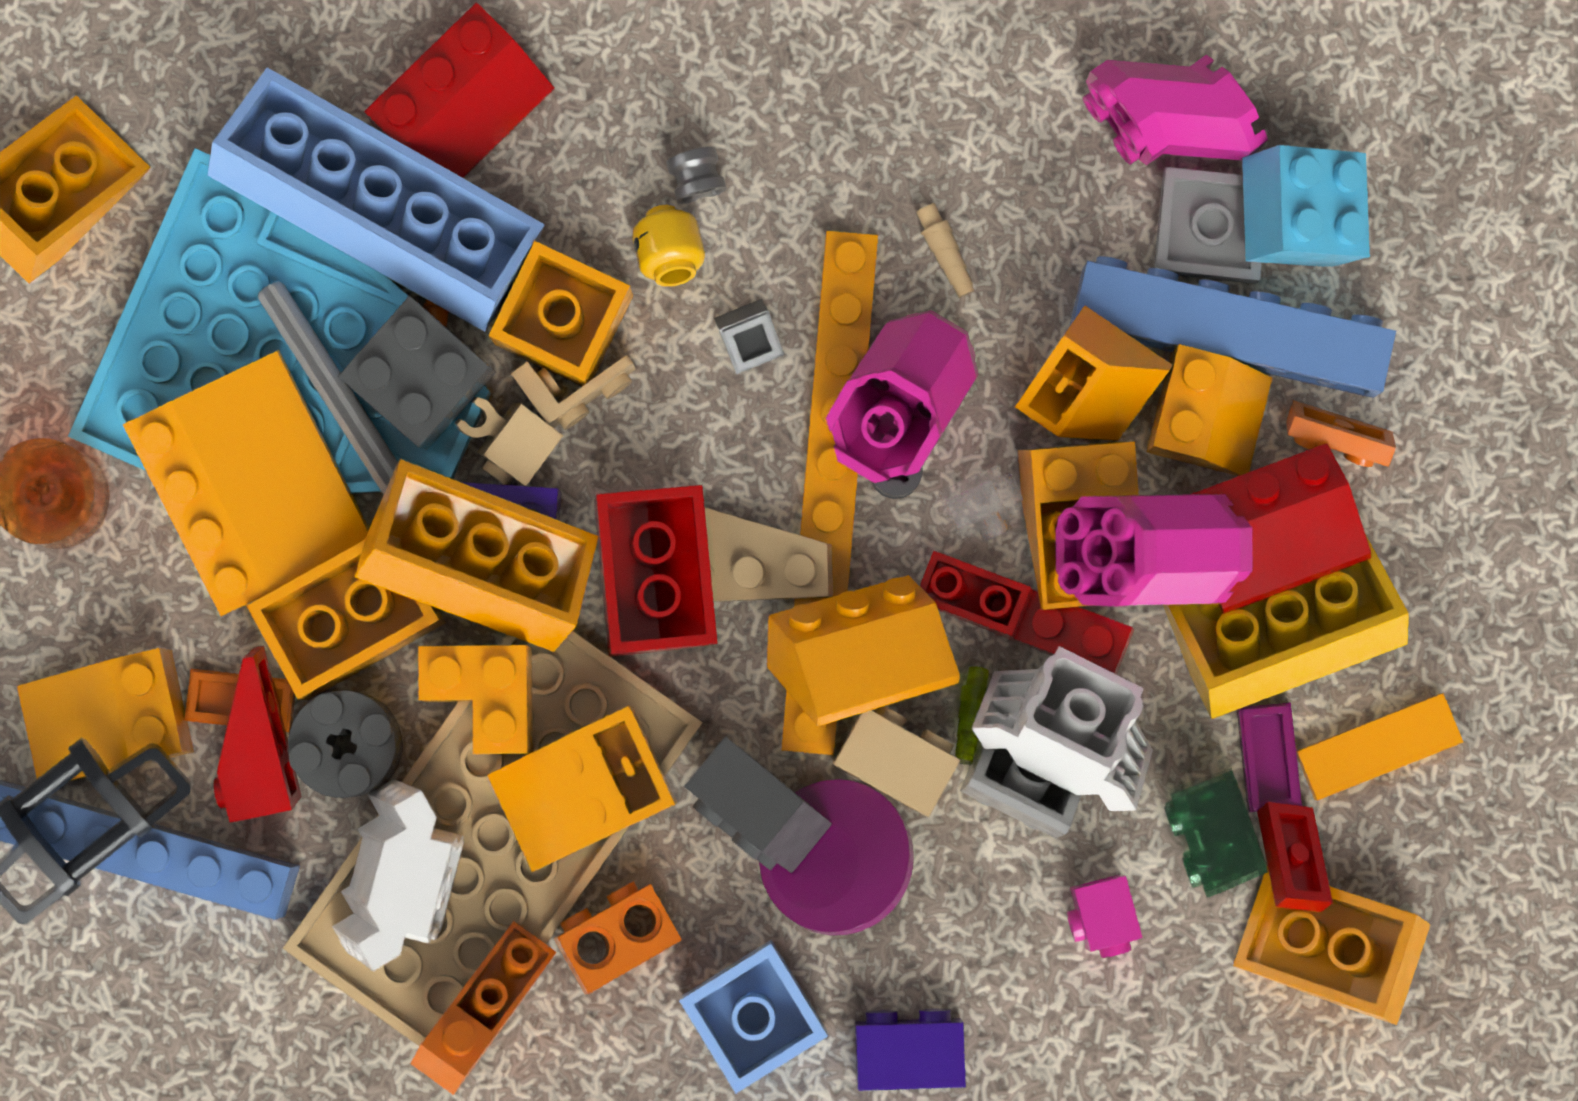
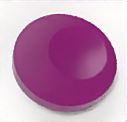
M832 779L816 782L801 788L795 793L830 821L832 825L793 873L778 863L772 870H769L759 862L765 890L774 905L786 917L812 932L824 935H848L868 929L884 919L897 906L909 885L914 864V850L908 826L902 815L887 798L862 783L851 780Z

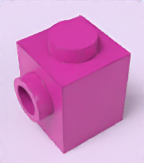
M1118 874L1070 887L1075 909L1067 911V919L1074 942L1084 940L1087 950L1090 952L1099 950L1101 958H1107L1131 951L1130 942L1143 938L1125 875Z

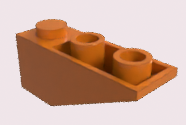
M513 921L421 1043L410 1064L454 1095L557 952Z

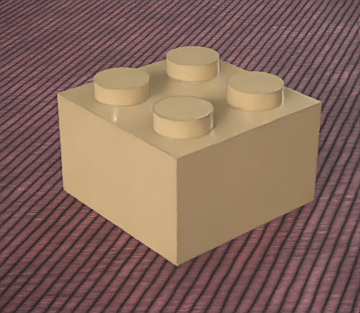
M885 706L876 708L874 711L870 710L860 713L832 765L920 814L930 817L960 762V759L950 754L954 744L928 730H923L920 737L903 728L907 718Z

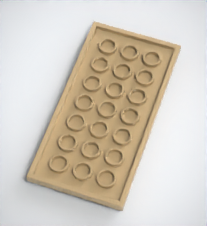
M574 631L567 636L554 652L507 634L499 644L527 645L532 647L533 752L627 706H632L666 776L703 724L699 719ZM458 701L401 781L423 792L436 815L434 828L464 836V845L441 932L438 934L437 939H431L430 943L404 938L400 955L375 971L348 954L343 948L332 926L353 914L341 891L350 886L360 850L361 838L282 949L420 1046L513 921L547 945L559 928L560 923L567 917L629 827L532 872L487 776L528 754H473V701Z

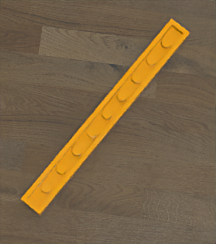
M826 231L800 536L832 545L834 597L848 591L858 473L838 462L834 449L835 441L832 430L829 431L826 416L844 385L851 378L869 350L878 235ZM827 598L794 599V606L809 604ZM786 690L781 751L834 755L837 721L817 726Z

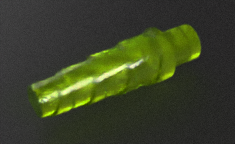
M969 667L966 685H963L960 691L959 722L954 756L960 759V764L964 765L973 764L974 753L977 749L978 738L972 730V726L987 691L989 670L983 667Z

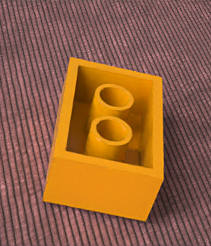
M365 540L246 605L297 699L310 700L446 624L438 608L354 577Z

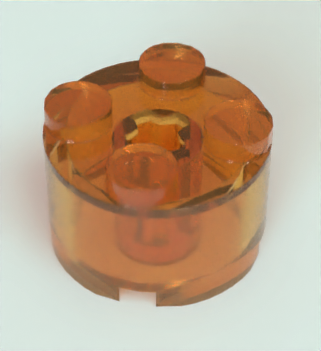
M35 438L16 444L2 456L4 458L0 462V525L15 538L48 549H64L84 542L103 525L109 507V485L99 464L87 453L50 438ZM49 484L57 487V495L52 497L51 504L42 501V495L50 492Z

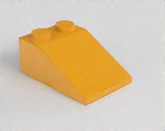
M77 95L0 152V256L29 284L57 263L151 168Z
M164 648L151 649L105 660L17 686L37 779L70 754L68 748L81 737L87 740L96 750L108 769L151 743L158 744L170 758L194 752L188 721L184 720L185 707L172 650ZM147 761V762H145V763H143V764L151 763V762H155V761ZM82 771L70 781L79 780L87 777Z
M1267 866L1233 966L1342 1007L1397 1025L1431 924L1416 914L1331 886L1330 891L1333 903L1322 912L1276 907Z

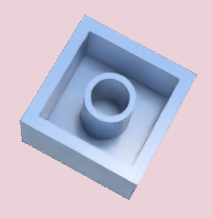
M772 940L681 995L679 1000L735 1094L828 1037L827 1029Z

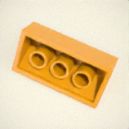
M400 459L367 533L354 577L554 652L577 626L599 536Z

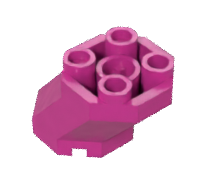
M1205 55L1191 66L1106 60L1090 71L1087 77L1086 84L1090 92L1083 96L1084 104L1097 122L1101 123L1106 119L1117 134V137L1113 139L1114 146L1129 165L1139 159L1147 166L1162 154L1242 160L1243 157L1259 151L1268 141L1264 129L1256 135L1254 133L1251 123L1259 119V115L1251 100L1232 74L1223 66L1215 72L1209 69L1214 60L1208 55Z
M932 310L906 315L902 318L890 320L885 324L851 378L844 385L826 416L829 431L832 430L835 441L834 449L838 462L873 483L886 481L900 475L915 474L920 471L979 375L975 362L976 356L968 331Z
M1225 494L1080 497L1072 508H1066L1058 517V526L1056 527V572L1058 574V582L1065 593L1074 594L1082 605L1127 606L1223 603L1234 593L1229 592L1237 582L1244 581L1252 572V526L1243 516L1237 517L1228 507L1233 504Z

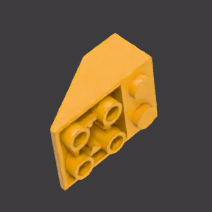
M1119 441L1018 450L1022 507L1041 609L1091 606L1082 605L1074 594L1065 593L1059 585L1056 572V527L1058 526V517L1066 508H1072L1080 497L1139 495L1135 442Z
M627 706L487 775L532 872L678 804L632 706Z

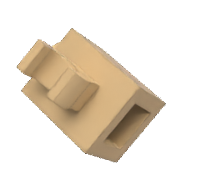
M474 397L471 402L479 407L484 414L482 423L476 427H471L467 422L458 419L455 422L456 427L463 434L473 438L489 435L477 451L479 455L488 460L482 468L484 471L503 485H510L512 480H515L517 483L527 486L563 435L520 403L514 402L505 415L501 417L490 402L483 398Z

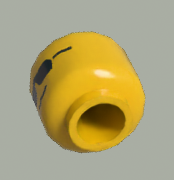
M659 205L648 210L646 217L642 218L634 226L632 240L638 267L645 277L654 280L658 285L669 287L684 284L695 277L696 271L704 263L705 250L699 224L691 213L684 210H676L672 205Z

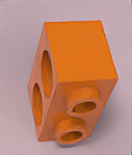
M632 881L606 896L611 905L610 907L594 916L591 915L588 908H585L560 923L564 933L555 937L554 940L584 994L592 993L682 941L651 884L638 889L635 882ZM633 906L645 908L652 919L649 932L642 937L631 935L624 925L625 914ZM588 932L601 936L606 945L604 957L595 964L583 961L577 951L579 939Z

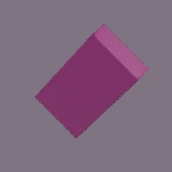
M1291 702L1247 706L1237 709L1248 812H1257L1267 802L1302 806Z

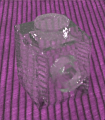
M998 465L940 491L937 495L959 543L977 534H981L984 542L1010 531L1013 528L1009 520L1020 513L1016 504L1023 501L1021 492L1012 474L1009 472L1002 476Z

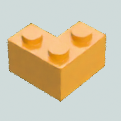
M527 645L418 646V700L425 702L473 701V754H530L533 752L532 647Z

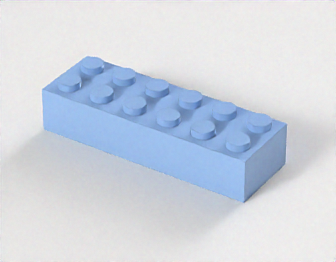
M268 67L212 142L208 168L209 177L484 332L507 298L534 241L539 242L545 225Z

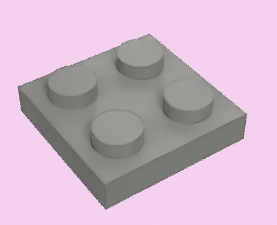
M1165 167L1162 177L1154 268L1169 270L1177 273L1179 276L1257 284L1260 281L1262 262H1247L1245 256L1243 175Z

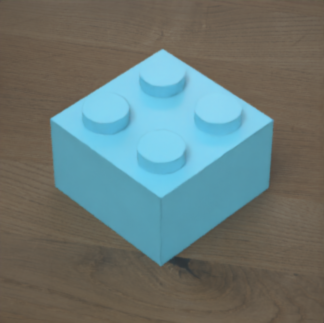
M1278 145L1242 158L1245 256L1247 262L1330 267L1370 257L1366 153Z

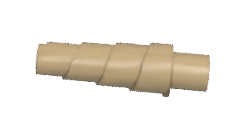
M935 203L921 208L916 212L924 228L921 235L924 236L931 252L934 253L940 268L944 270L950 285H953L958 298L973 292V283L967 273L966 265L959 252L960 249L952 234L953 231L948 220L943 221Z

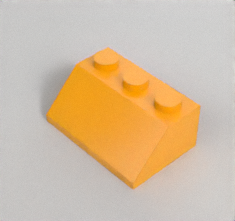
M909 575L891 578L883 583L855 591H846L834 597L809 604L797 605L791 609L768 615L767 668L817 726L959 683L960 674L937 605Z

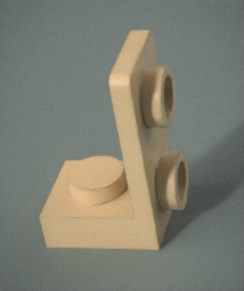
M626 355L559 404L555 398L563 392L545 367L536 373L527 361L513 371L511 375L547 424L553 428L560 424L564 430H567L590 413L585 405L603 393L608 400L632 383L628 374L635 370V366L629 356Z

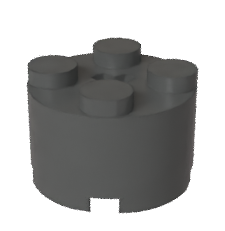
M333 691L320 694L300 710L291 726L288 739L289 762L299 778L308 787L320 794L335 798L363 796L388 782L397 770L403 752L401 730L390 709L380 700L370 695L353 691ZM351 731L353 732L351 741L358 745L355 753H345L341 758L339 756L341 747L335 744V740L338 735L347 736Z

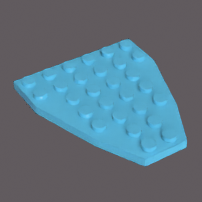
M194 148L68 437L145 470L123 424L280 350L351 493L382 492L259 301L258 293L271 283L277 281L283 283L340 372L347 367L409 296L387 276L209 177L210 154ZM484 386L475 397L488 401L491 392ZM351 388L398 462L402 459L454 479L472 438L460 432L455 422L461 419L467 422L469 426L476 427L483 413L479 407L470 401L428 450L418 448Z

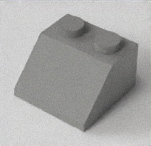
M982 744L974 756L960 790L975 798L981 804L991 806L1023 822L1026 826L1040 830L1054 838L1063 836L1068 832L1081 795H1076L1017 766L1007 748L984 749Z

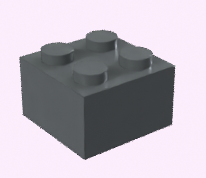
M409 296L338 377L418 448L428 450L493 377L496 371L421 304Z
M726 736L684 786L698 798L692 806L698 813L732 837L731 840L753 859H757L769 870H772L778 863L793 873L832 825L830 821Z

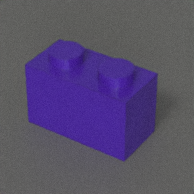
M951 1009L919 1010V1019L898 1020V1011L894 1010L866 1012V1021H855L858 1091L966 1088L964 1022L961 1018H951Z

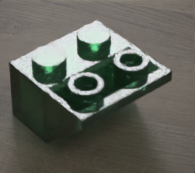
M1233 768L1172 788L1170 793L1172 801L1166 802L1164 809L1174 837L1184 834L1190 851L1183 853L1184 857H1182L1192 888L1203 886L1208 898L1268 873V867Z

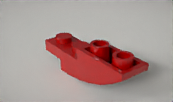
M934 550L919 585L933 599L938 610L1051 656L1055 654L1060 646L1116 675L1134 632V628L1081 607L1042 610L1038 591L1033 590L1032 587Z

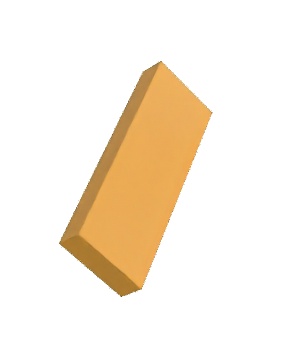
M1440 693L1297 750L1296 754L1315 801H1318L1461 744L1463 739L1444 693Z

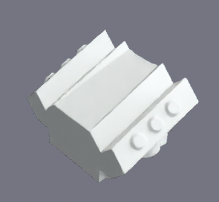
M1060 646L1055 654L1050 656L1039 669L994 671L972 726V730L984 749L1007 748L1017 766L1076 795L1099 794L1109 811L1137 809L1153 749L1136 723L1143 709L1141 694L1144 688Z
M395 779L367 794L379 816L358 828L362 841L350 886L341 891L353 914L332 926L347 953L373 971L400 955L404 938L430 943L431 939H437L438 934L441 932L464 845L463 835L434 828L436 815L421 790Z

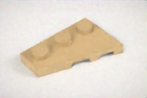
M705 507L714 602L833 597L831 544Z

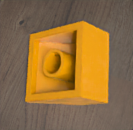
M1179 344L1170 355L1169 363L1172 364V367L1164 378L1146 452L1235 476L1248 473L1273 378L1231 357Z

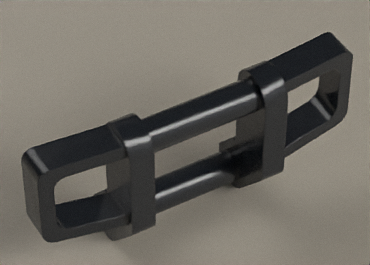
M81 737L68 748L70 754L14 798L8 795L0 801V817L17 842L0 859V877L26 852L55 885L34 902L24 906L18 903L0 882V904L16 922L26 924L62 896H69L82 886L80 880L136 835L140 838L155 828V822L190 794L191 785L189 779L158 744H148L108 769L96 750L87 740ZM147 761H155L176 784V788L145 813L117 780ZM83 771L92 786L122 820L66 863L36 830L27 814Z

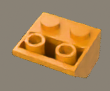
M1084 305L1015 408L1058 437L1119 440L1169 372L1172 364Z

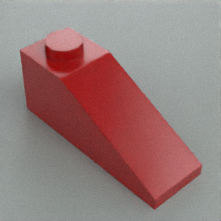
M264 646L254 647L242 659L217 768L218 777L214 778L213 783L217 804L221 809L226 808L230 823L290 811L302 797L296 772L289 762L288 739Z

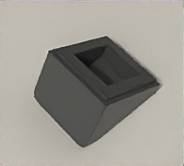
M762 299L714 318L736 374L785 355L769 311Z

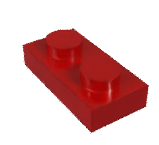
M1267 802L1257 811L1275 906L1316 912L1324 911L1333 901L1313 807Z

